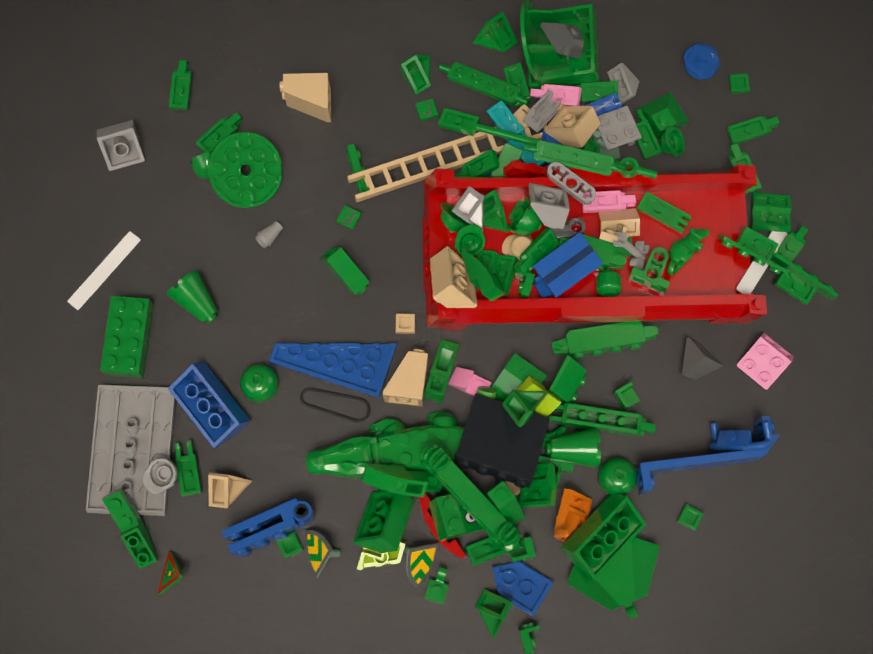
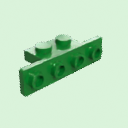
M743 227L736 241L720 234L717 237L723 240L722 245L730 249L734 246L739 249L737 253L747 258L751 255L755 258L754 262L762 266L765 264L771 266L769 270L779 275L781 272L788 274L789 270L770 261L779 244L749 227Z
M774 253L770 261L789 270L788 274L781 272L773 285L804 306L808 305L815 291L828 300L838 297L839 294L834 291L833 287L818 281V277L806 273L800 265L788 261L784 254Z

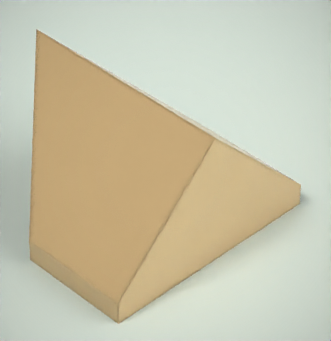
M209 473V506L228 508L252 481L226 474Z

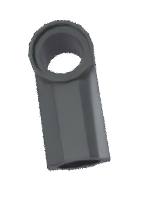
M574 218L571 221L565 222L564 229L551 228V230L559 240L561 237L572 238L579 232L572 231L571 228L573 226L581 227V234H585L586 225L582 219Z

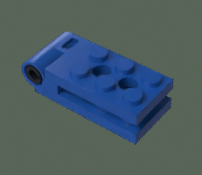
M295 498L221 532L224 539L234 542L227 546L230 554L242 558L251 554L250 550L263 549L269 546L270 541L276 540L278 542L287 538L288 533L311 524L315 519V511L307 502L298 501ZM283 519V522L263 530V527ZM252 533L251 536L246 538L244 537L245 535Z

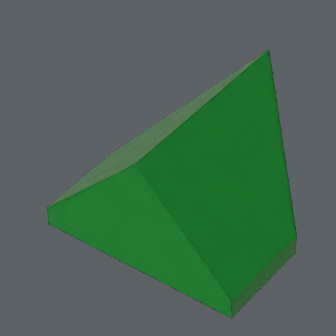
M502 11L486 22L473 41V44L505 52L518 43Z
M414 54L400 63V74L415 95L431 86V55Z
M493 190L485 195L483 199V226L509 233L506 227L507 223L497 190Z
M513 389L502 406L517 426L522 427L529 421L550 391Z
M484 589L475 607L478 609L494 640L513 603Z

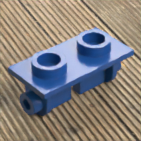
M616 92L584 105L593 106L597 116L622 108Z

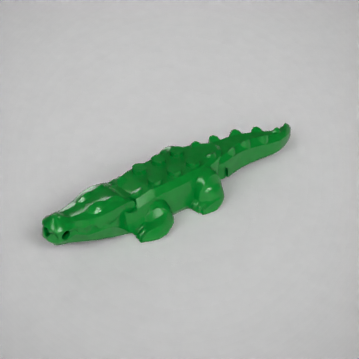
M449 411L431 413L428 415L427 426L406 428L405 424L399 419L384 418L369 426L372 437H354L321 450L308 452L306 455V468L311 474L328 473L355 479L362 478L366 463L404 465L406 471L429 472L425 470V467L421 465L419 460L422 450L429 444H436L447 452L453 462L464 427H458L456 417ZM561 426L554 431L547 432L542 448H545V443H548L550 438L563 436L567 428Z

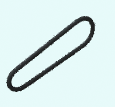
M306 388L300 394V401L303 405L353 422H362L370 414L369 403L359 397L314 388ZM306 391H314L359 400L367 405V414L362 419H353L307 404L303 401V394Z

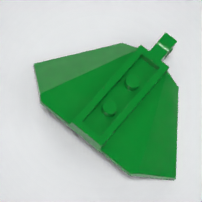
M635 537L595 581L574 564L567 584L609 611L624 606L629 620L638 617L632 602L648 595L660 546Z

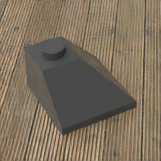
M545 22L540 24L558 54L574 58L581 57L584 40L576 26Z

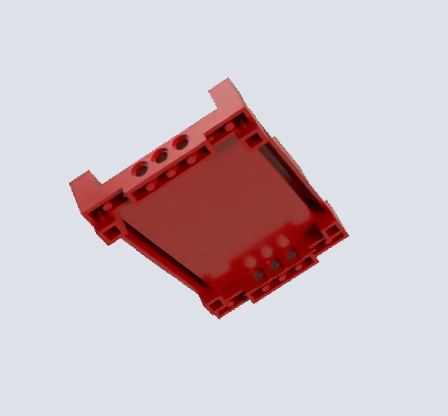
M738 164L729 171L658 173L656 179L639 174L632 178H625L617 171H613L610 176L581 169L568 168L591 185L596 192L620 190V192L625 193V196L635 195V207H626V209L635 208L637 210L646 192H649L692 216L691 220L687 221V227L681 226L685 229L683 234L637 210L640 217V236L629 237H632V245L634 247L636 241H644V245L650 246L649 252L644 254V268L655 248H664L669 255L671 246L676 241L684 239L691 228L710 230L708 236L699 242L704 244L702 250L697 254L695 253L692 259L673 276L668 274V267L671 261L670 257H668L660 277L670 282L665 294L629 280L634 267L630 266V260L634 257L632 255V257H625L626 263L622 270L608 267V269L617 272L621 276L622 291L617 297H602L597 293L596 277L603 271L594 270L557 298L554 296L540 298L535 287L532 286L529 299H520L521 293L518 292L522 280L515 279L514 275L509 294L503 295L492 302L482 294L481 290L475 288L477 307L446 308L441 303H437L432 296L430 258L447 246L462 258V255L454 247L458 232L451 233L440 218L442 213L441 203L455 207L469 186L483 196L493 190H497L504 209L506 223L510 225L511 220L508 217L519 200L524 201L523 197L525 196L530 198L529 183L558 189L562 188L552 182L547 175L454 176V170L437 168L424 181L425 217L422 219L426 327L461 331L470 324L709 320V323L747 324L767 315L766 295H753V292L751 294H742L736 289L750 267V255L747 258L737 253L739 249L734 246L730 249L721 244L723 240L717 238L720 234L736 241L743 227L747 226L745 191L757 184L756 166ZM553 170L552 174H559L560 170ZM573 179L566 181V185L569 188H574L577 185ZM580 185L578 191H576V193H578L579 190L581 191V188H582L581 185ZM567 193L570 210L566 221H571L574 218L582 219L586 225L584 235L599 239L600 219L598 212L583 213L582 203ZM542 224L538 231L528 236L535 240L547 226ZM483 226V234L486 241L482 250L495 251L499 255H504L502 252L504 240L510 235L517 234L509 230V233ZM573 226L571 228L574 232H580L582 230L579 226ZM654 256V259L656 261H663V258L661 256ZM534 268L530 270L532 274H535V278L539 276ZM648 272V273H647V276H648L649 278H651V279H655V278H656V276H655L654 273H652V272Z

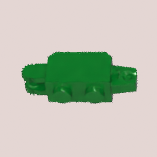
M582 234L603 262L601 266L595 269L596 271H603L608 269V267L617 270L624 268L626 258L613 252L614 246L612 243ZM561 237L558 247L570 239Z

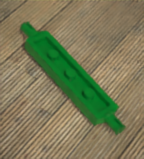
M456 61L451 67L443 63L439 66L440 71L448 73L447 79L498 101L502 100L503 103L514 106L517 102L528 106L530 102L529 98L521 96L520 87Z
M539 140L536 145L528 143L524 145L526 146L524 151L533 152L535 159L541 161L559 162L564 166L610 176L613 171L624 173L625 170L623 169H626V165L615 163L614 156Z

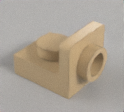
M623 226L621 232L626 233L628 240L629 232H626L627 227ZM606 229L605 232L601 231L600 240L612 243V245L613 241H619L616 232Z

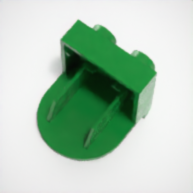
M530 0L523 1L520 12V27L524 55L528 66L529 88L541 89V86L544 84L567 86L599 81L597 13L593 5L586 4L555 10H536ZM545 22L576 26L584 40L581 57L574 58L558 54L540 24Z

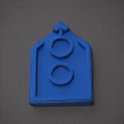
M521 561L492 567L498 595L511 601L513 605L533 617L554 582Z

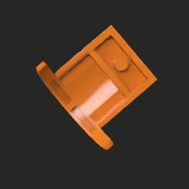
M564 488L553 537L565 543L588 519L592 499L571 489Z

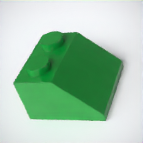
M567 355L549 389L550 393L560 399L561 405H564V403L574 404L578 393H576L578 386L583 387L587 379L584 376L586 369Z

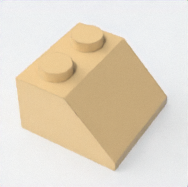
M562 106L544 130L548 135L565 146L582 148L601 123L593 106Z

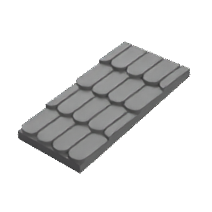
M98 385L86 501L87 513L110 514L102 499L104 496L122 489L129 503L133 502L139 515L165 516L168 489L160 494H152L145 488L142 479L152 460L161 458L171 460L176 399L168 390L169 387Z

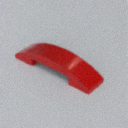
M425 493L424 497H419L422 514L430 532L439 542L434 521L428 512L430 510L429 502L431 501ZM455 539L450 543L447 540L439 542L441 546L454 556L462 560L466 558V555Z

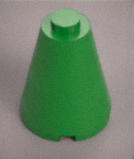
M197 270L184 276L178 281V284L175 286L176 288L172 286L166 292L172 300L202 323L207 321L209 324L217 318L216 313L218 310Z
M592 428L550 438L549 442L545 443V453L549 455L550 459L591 468L599 467L601 460V450H598V443H601L599 431Z

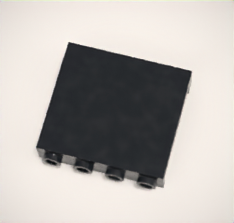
M475 393L453 463L463 469L475 470L480 475L493 476L501 482L508 481L514 483L519 488H529L533 482L550 418L534 413L524 426L519 427L502 406L503 402Z

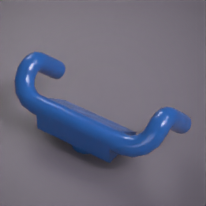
M770 421L762 422L765 440L752 442L750 430H726L719 432L718 423L711 422L712 441L709 443V447L717 451L761 450L768 448L773 442Z

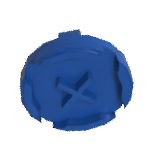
M697 43L686 50L684 54L685 69L696 79H709L719 68L717 50L712 46Z

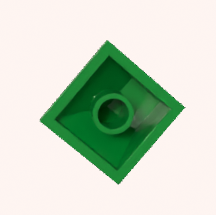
M671 92L639 108L642 110L646 120L648 119L657 140L661 138V134L666 131L668 126H674L679 129L689 123L688 118Z

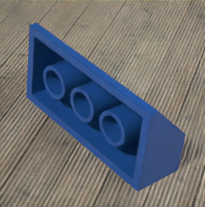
M205 362L193 363L168 388L213 448H217L238 434L251 421Z

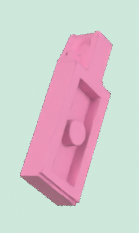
M544 84L541 86V89H531L530 95L541 99L551 90L554 92L551 98L554 103L560 99V105L579 106L582 88Z
M620 190L596 192L595 199L591 204H582L583 213L626 210V207H635L636 198L635 195L625 196V193L620 192ZM590 192L584 193L583 197H590Z

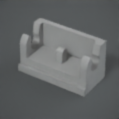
M551 90L529 110L523 121L537 133L558 113L557 109L561 104L560 99L556 103L551 100L554 92Z

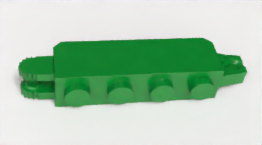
M640 321L620 322L570 330L564 339L552 342L553 355H568L573 357V359H582L585 357L584 355L600 356L604 354L603 352L607 351L619 353L623 351L622 349L626 348L637 350L642 348L641 346L646 341L655 339L659 330L655 325L643 327Z
M571 403L559 405L554 410L561 411V417L547 416L550 418L549 422L560 423V426L584 430L593 428L603 433L635 438L644 436V433L654 434L656 424L646 423V419L642 418L640 414Z

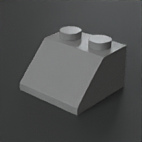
M133 120L97 130V140L109 171L145 161L139 135Z
M529 183L530 204L544 226L552 229H564L570 210L567 192L563 189Z

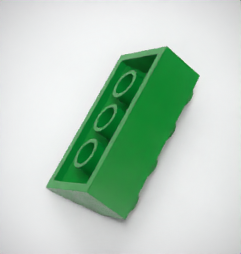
M619 493L610 494L561 548L571 562L595 581L647 524L627 496Z

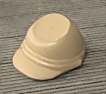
M510 235L503 242L502 252L504 255L515 256L521 260L520 255L534 239L531 236Z

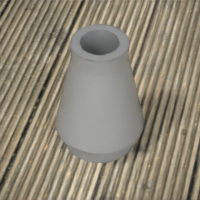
M275 221L273 224L257 232L255 239L263 248L270 247L283 230V227Z

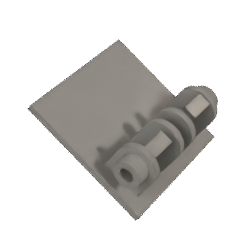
M628 106L597 116L601 123L598 126V131L601 132V137L607 151L625 144L632 146L636 140L642 139Z

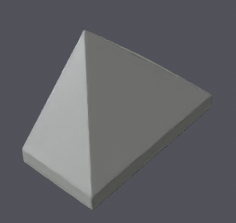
M623 63L618 64L607 72L610 81H617L618 97L621 105L636 95L640 81Z

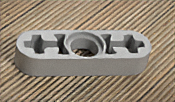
M559 162L549 165L547 176L552 182L584 205H589L594 201L596 191L591 185ZM553 170H560L559 174H552ZM573 179L577 185L574 188H569L566 185V181ZM580 185H581V186H582L581 191L579 190V192L576 193V191H578V189H579V187H580ZM590 192V197H583L584 193Z

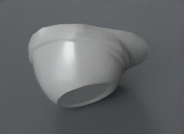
M166 458L152 460L148 469L143 474L142 481L145 488L152 494H160L171 488L177 479V467L171 460Z

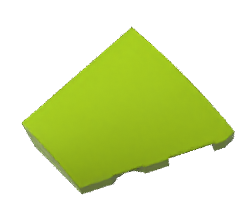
M531 376L517 389L523 391H547L544 385ZM549 392L534 413L547 417L561 404V401Z
M401 539L397 551L380 553L363 547L357 569L363 570V568L380 567L384 564L400 563L406 540Z

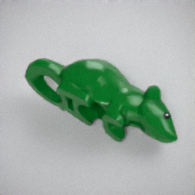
M691 228L684 239L676 241L671 246L669 251L671 261L668 267V274L670 276L675 275L692 259L695 253L697 254L702 250L704 244L699 242L708 236L709 229Z

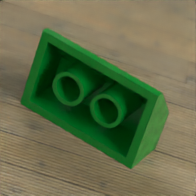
M385 490L372 492L353 543L380 553L397 551L414 499L407 495Z

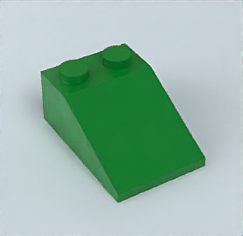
M515 353L491 387L497 390L495 400L504 402L513 389L517 390L529 376L543 384L547 375Z

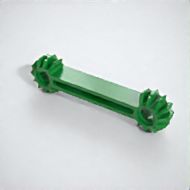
M436 444L426 446L419 456L421 465L425 467V470H428L430 474H433L488 533L489 538L498 547L506 551L514 549L521 539L519 530L503 517L452 462L451 457L448 456L443 448Z

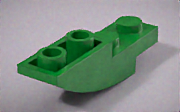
M366 463L362 475V482L388 492L414 497H424L425 492L440 493L443 486L433 474L425 471H406L404 465Z
M122 489L104 496L102 501L120 529V537L139 569L156 562L158 558L151 538L133 502L129 503Z

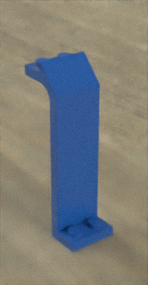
M770 415L761 416L753 423L756 442L765 440L762 422L770 421ZM770 421L773 435V432L775 431L774 422ZM781 434L773 435L771 446L761 450H745L640 463V468H635L639 496L649 494L652 491V487H655L652 474L757 462L767 454Z

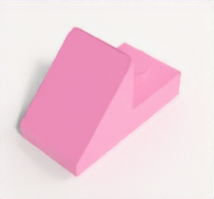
M456 367L448 385L474 396L479 386L490 387L492 382L475 375L472 370Z

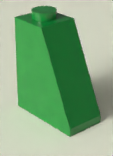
M333 246L319 258L352 294H361L367 289L366 285L369 283V280L341 247Z
M503 481L487 493L486 498L511 524L516 526L525 519V515L516 497Z

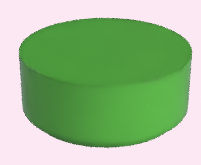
M479 386L477 394L495 399L497 390L487 386Z

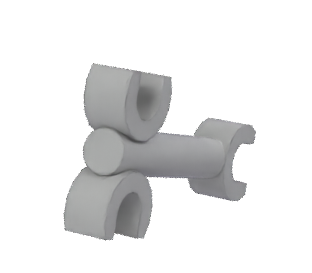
M616 232L619 241H613V245L625 248L634 256L630 260V266L643 270L644 254L649 252L650 246L644 245V241H636L634 247L627 241L626 233Z

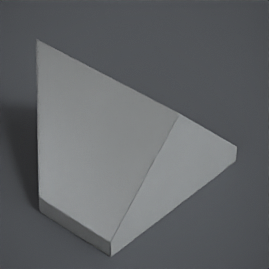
M469 186L452 209V212L469 224L478 225L483 232V199L485 197Z

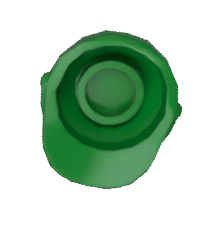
M668 126L666 131L661 134V149L667 155L681 156L685 150L683 134L677 127Z
M441 203L442 213L440 218L451 233L458 232L462 227L470 225L452 212L454 206Z
M470 224L458 231L454 247L460 255L463 250L473 256L482 251L486 241L482 229L478 225Z

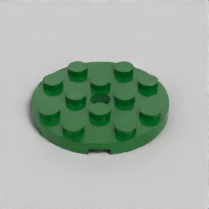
M239 132L224 137L216 144L208 159L207 174L212 189L224 202L241 208L256 207L268 201L279 188L282 179V162L276 148L266 138L251 132ZM242 165L249 167L250 171L247 175L241 174Z

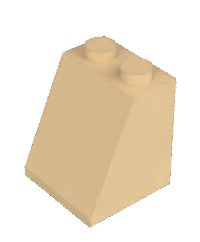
M328 73L283 74V81H280V92H282V99L286 100L287 106L325 122H331V86Z
M414 349L413 352L408 351L383 390L384 402L423 407L429 363L428 353L420 349Z

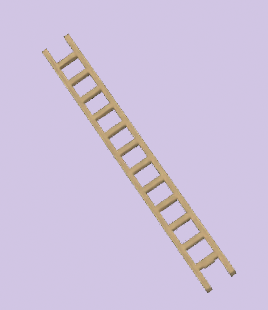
M560 105V106L558 107V109H557L558 112H559V110L562 108V106H566V105ZM529 128L524 130L528 137L542 140V132L531 135ZM477 132L474 136L468 135L349 175L347 180L349 183L364 179L367 188L369 187L370 189L355 195L357 203L425 180L436 168L427 170L424 158L436 155L440 165L437 169L455 170L485 153H480L475 141L488 138L492 150L496 151V155L501 154L504 145L497 147L493 135ZM470 143L475 155L463 159L458 147ZM453 149L457 161L445 165L441 153ZM418 161L422 173L410 176L406 164ZM401 167L405 178L392 182L388 170ZM383 172L387 184L375 188L370 176Z

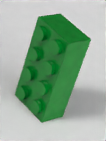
M111 296L100 371L107 376L144 379L154 307L150 299Z

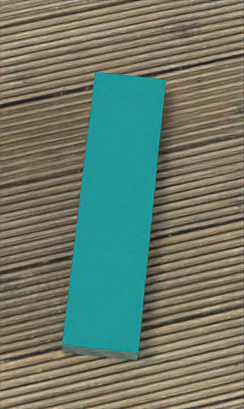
M502 100L487 110V114L498 129L527 136L524 128ZM506 139L509 145L523 151L520 159L523 163H535L537 166H544L546 164V161L535 159L533 152L524 151V147H526L524 143Z

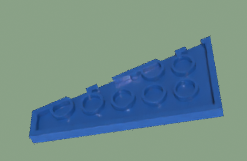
M276 343L269 362L379 398L397 348V343Z

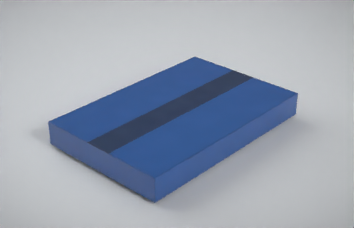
M579 232L532 267L553 296L557 298L601 266L603 262L581 232Z

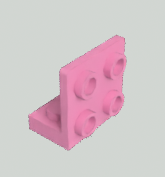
M763 333L738 362L737 367L764 389H768L792 362L794 356L767 334Z

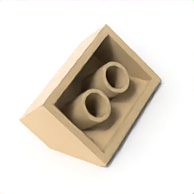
M447 246L430 258L432 296L437 303H441L446 308L477 307L475 286L470 282L464 261Z

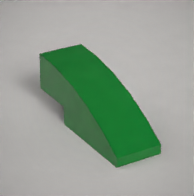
M464 250L461 251L470 282L481 290L482 294L491 302L505 295L495 275L472 254Z
M441 339L425 389V399L443 403L460 344Z

